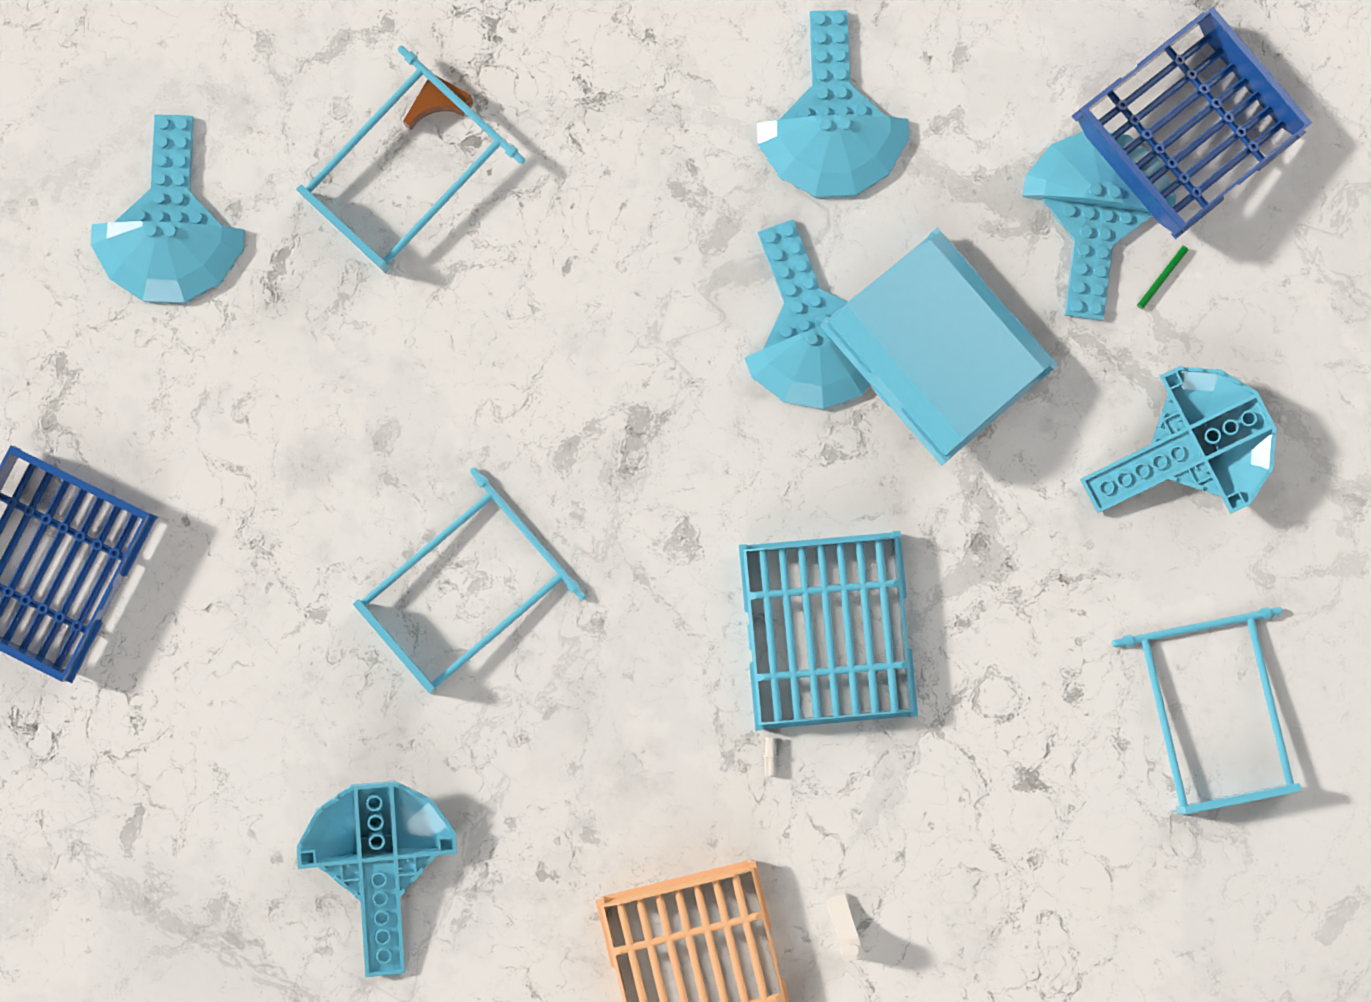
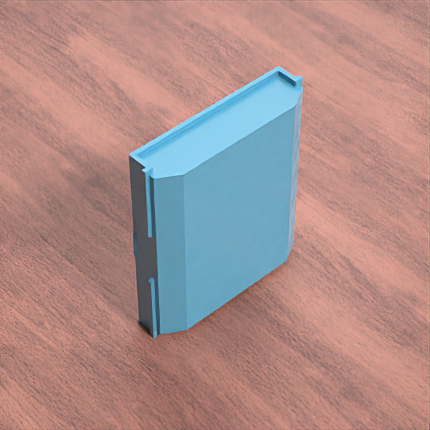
M938 227L923 242L837 312L825 318L820 325L871 384V387L887 406L891 407L941 466L1058 366L1055 360L1019 319L1011 314L982 281L977 271Z

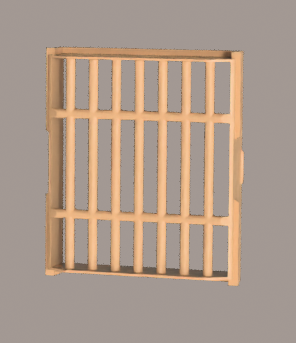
M747 860L601 896L600 899L596 900L611 967L616 968L623 1002H628L617 955L624 953L629 955L639 1001L648 1002L636 955V950L644 948L648 950L660 1002H668L655 949L656 945L664 943L667 944L680 1002H688L674 941L686 939L700 1001L709 1002L693 936L705 934L721 1002H729L712 933L724 929L741 1002H790L785 979L780 978L778 960L773 940L769 934L772 926L756 861ZM749 871L752 874L761 911L748 914L739 874ZM729 877L732 878L741 915L729 919L720 879ZM708 882L713 883L722 920L712 924L709 921L701 884ZM692 886L703 925L696 928H691L682 893V889ZM672 891L675 893L683 931L676 933L671 931L663 898L664 893ZM652 896L656 898L664 936L655 938L652 937L644 898ZM636 900L645 940L634 943L624 903ZM617 905L626 945L615 947L606 910L608 906ZM763 919L780 989L779 994L768 996L750 923ZM741 924L744 927L760 993L759 999L750 1001L731 928Z

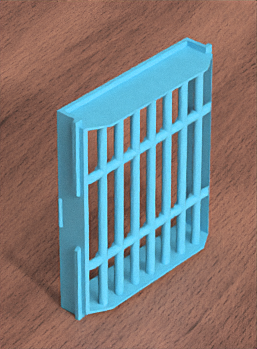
M901 531L739 545L744 610L748 613L749 649L752 652V662L749 665L755 731L898 717H918L912 649L908 648L904 599L907 597ZM892 540L895 580H886L883 541ZM875 542L879 581L867 582L863 543ZM856 543L859 583L848 584L844 544ZM836 545L840 579V584L828 585L825 546ZM817 547L821 586L809 587L806 548ZM787 549H798L801 588L790 589ZM778 550L782 589L770 590L767 551ZM759 552L763 591L750 592L747 553ZM897 587L904 660L894 662L887 588ZM870 589L880 590L886 663H875L868 597V590ZM860 590L867 664L855 665L848 591ZM841 592L848 666L836 667L829 597V593ZM813 594L822 595L828 668L817 669L810 602V595ZM790 596H802L809 665V669L797 670ZM783 597L789 671L778 672L771 603V598ZM763 599L770 673L757 674L751 600ZM896 669L905 670L908 709H899ZM887 670L891 710L879 711L876 671ZM868 672L872 712L860 713L856 673ZM839 674L849 675L852 714L840 715L837 675ZM829 675L833 715L821 716L817 676ZM810 677L813 717H801L798 678ZM790 679L794 719L782 720L779 680ZM760 681H771L774 721L762 722L758 686Z

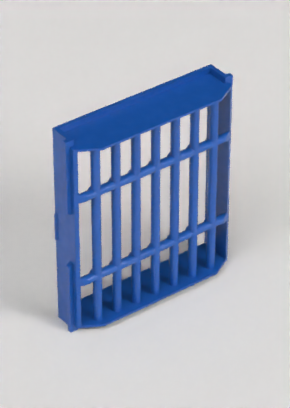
M1214 7L1206 13L1203 12L1139 62L1137 67L1123 78L1117 79L1071 116L1076 122H1079L1087 139L1158 223L1172 232L1171 235L1175 240L1224 200V195L1237 184L1240 185L1256 171L1263 169L1307 132L1304 129L1312 124V121ZM1199 25L1204 37L1184 53L1178 55L1171 46ZM1208 43L1215 52L1194 69H1190L1185 61ZM1166 52L1173 60L1170 64L1124 100H1121L1114 91ZM1218 58H1221L1227 66L1203 84L1197 78V75ZM1179 67L1185 76L1136 115H1133L1128 106L1175 68ZM1233 72L1239 81L1218 98H1215L1209 90ZM1191 81L1197 90L1149 129H1145L1140 120ZM1245 86L1252 95L1231 112L1227 113L1221 106L1222 103ZM1201 96L1208 101L1209 105L1162 143L1158 144L1152 137L1153 134ZM1109 97L1115 104V107L1098 120L1090 110ZM1257 100L1264 109L1245 125L1239 127L1234 118ZM1215 110L1222 118L1175 157L1170 158L1165 152L1166 148ZM1121 112L1128 121L1110 134L1103 125ZM1270 115L1276 124L1255 141H1251L1246 133ZM1225 125H1228L1234 132L1229 138L1185 173L1178 168L1177 164ZM1134 127L1140 136L1122 149L1116 142V139ZM1281 129L1292 134L1289 139L1266 157L1258 149ZM1238 139L1246 146L1243 151L1200 186L1195 187L1189 181L1192 176ZM1146 141L1153 150L1137 163H1134L1128 154ZM1252 153L1259 163L1208 203L1202 196V193ZM1156 156H1159L1165 165L1147 178L1140 169ZM1171 170L1177 177V180L1162 192H1159L1153 183ZM1183 185L1190 194L1172 207L1165 198ZM1195 199L1203 209L1187 222H1184L1177 213Z
M10 445L0 464V501L7 504L0 518V535L15 508L24 512V515L0 559V577L31 517L40 520L41 524L8 587L0 583V592L3 593L0 601V618L11 597L21 603L4 637L0 636V651L61 682L73 683L103 625L102 619L123 578L129 575L158 516L145 512L22 451L14 445ZM20 458L29 464L12 497L1 493V490L17 459ZM38 467L46 471L30 504L27 506L19 502V499L35 468ZM54 475L63 481L46 514H43L35 509ZM71 483L79 487L80 490L62 523L53 519V516ZM89 492L97 496L80 531L70 527V524L86 493ZM105 500L113 504L114 507L96 540L88 536L87 533ZM123 509L131 513L117 543L112 548L104 544V541L120 510ZM139 517L142 521L124 554L121 550ZM48 525L58 529V532L26 594L23 595L15 591ZM65 534L74 537L75 541L41 604L32 598ZM84 542L92 546V549L61 610L57 612L49 608L81 544ZM99 551L109 554V558L77 620L75 621L67 617L66 615ZM116 560H121L88 626L83 625ZM30 606L38 612L19 646L10 640L27 607ZM46 614L54 618L55 621L38 654H35L27 649ZM62 623L70 626L72 630L55 663L45 659V656ZM79 632L84 633L66 669H64L62 665Z

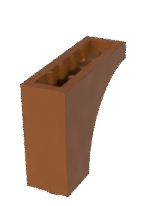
M436 76L472 108L473 102L470 94ZM427 79L404 118L403 123L405 127L412 130L421 119L435 112L448 111L462 116L465 113Z

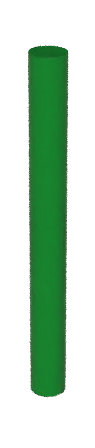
M1182 246L1142 297L1137 304L1140 309H1144L1188 251L1187 247Z

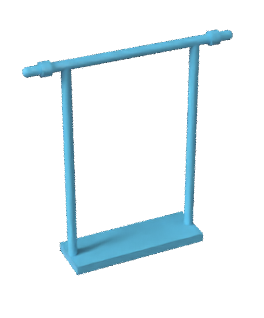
M402 45L398 47V52L405 57L404 60L409 65H413L417 70L306 187L300 184L296 188L312 206L385 274L390 270L388 264L500 146L510 158L513 157L519 164L525 163V158L513 144L510 145L423 65L417 59L418 56L412 51L409 52ZM424 75L483 129L494 142L393 249L381 259L311 192L412 85Z
M475 467L470 469V473L477 480L476 483L479 487H483L487 494L361 601L358 599L353 603L355 608L430 694L436 691L439 685L562 580L568 585L567 588L571 593L574 592L582 601L586 599V594L580 589V584L567 574L490 485L489 479L482 475ZM493 499L556 571L557 575L436 679L430 682L366 606Z
M1267 607L1256 612L1136 636L1126 635L1121 639L1112 641L1113 647L1134 646L1135 643L1142 642L1180 806H1176L1177 814H1190L1302 791L1300 783L1294 784L1255 624L1256 619L1262 618V620L1271 619L1272 616L1282 614V608L1270 609ZM1247 621L1286 784L1187 804L1150 640Z

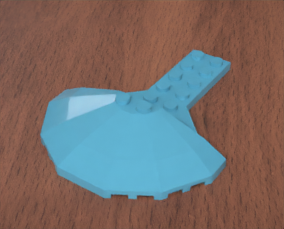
M847 10L810 11L812 86L779 120L757 123L758 147L762 150L780 179L789 182L799 190L807 192L810 196L814 198L856 197L890 174L909 140L908 119L885 116L850 84Z
M155 114L151 189L114 222L92 224L91 246L109 279L143 302L187 304L193 298L205 294L206 291L215 286L221 285L229 270L234 267L238 257L244 252L245 230L222 226L190 192L194 130L193 116Z
M1082 131L1050 145L1025 176L1022 197L1042 200L1074 241L1064 316L1102 321L1104 320L1113 245L1153 215ZM1126 134L1116 139V142L1122 149L1134 141L1131 136ZM1140 145L1128 156L1134 163H1137L1149 151ZM1155 157L1140 170L1149 178L1162 167V163ZM1164 174L1153 183L1159 192H1162L1171 184L1167 174ZM1173 192L1165 198L1172 207L1175 206L1176 194Z
M793 219L759 231L760 242L784 305L764 348L744 358L752 379L764 386L765 389L773 393L783 403L807 406L820 410L862 396L870 386V383L820 327L825 318L832 316L848 302L819 288Z
M1179 366L1159 376L1168 396L1151 445L1080 479L1097 514L1166 480L1220 496L1229 513L1232 514L1253 502L1273 471L1277 428L1257 390L1247 386L1221 369Z
M395 780L351 784L318 807L297 844L298 869L320 868L361 902L365 977L405 973L400 897L437 855L457 854L456 832L432 798Z

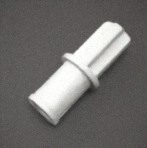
M765 738V755H763L765 757V776H776V758H778L777 738Z

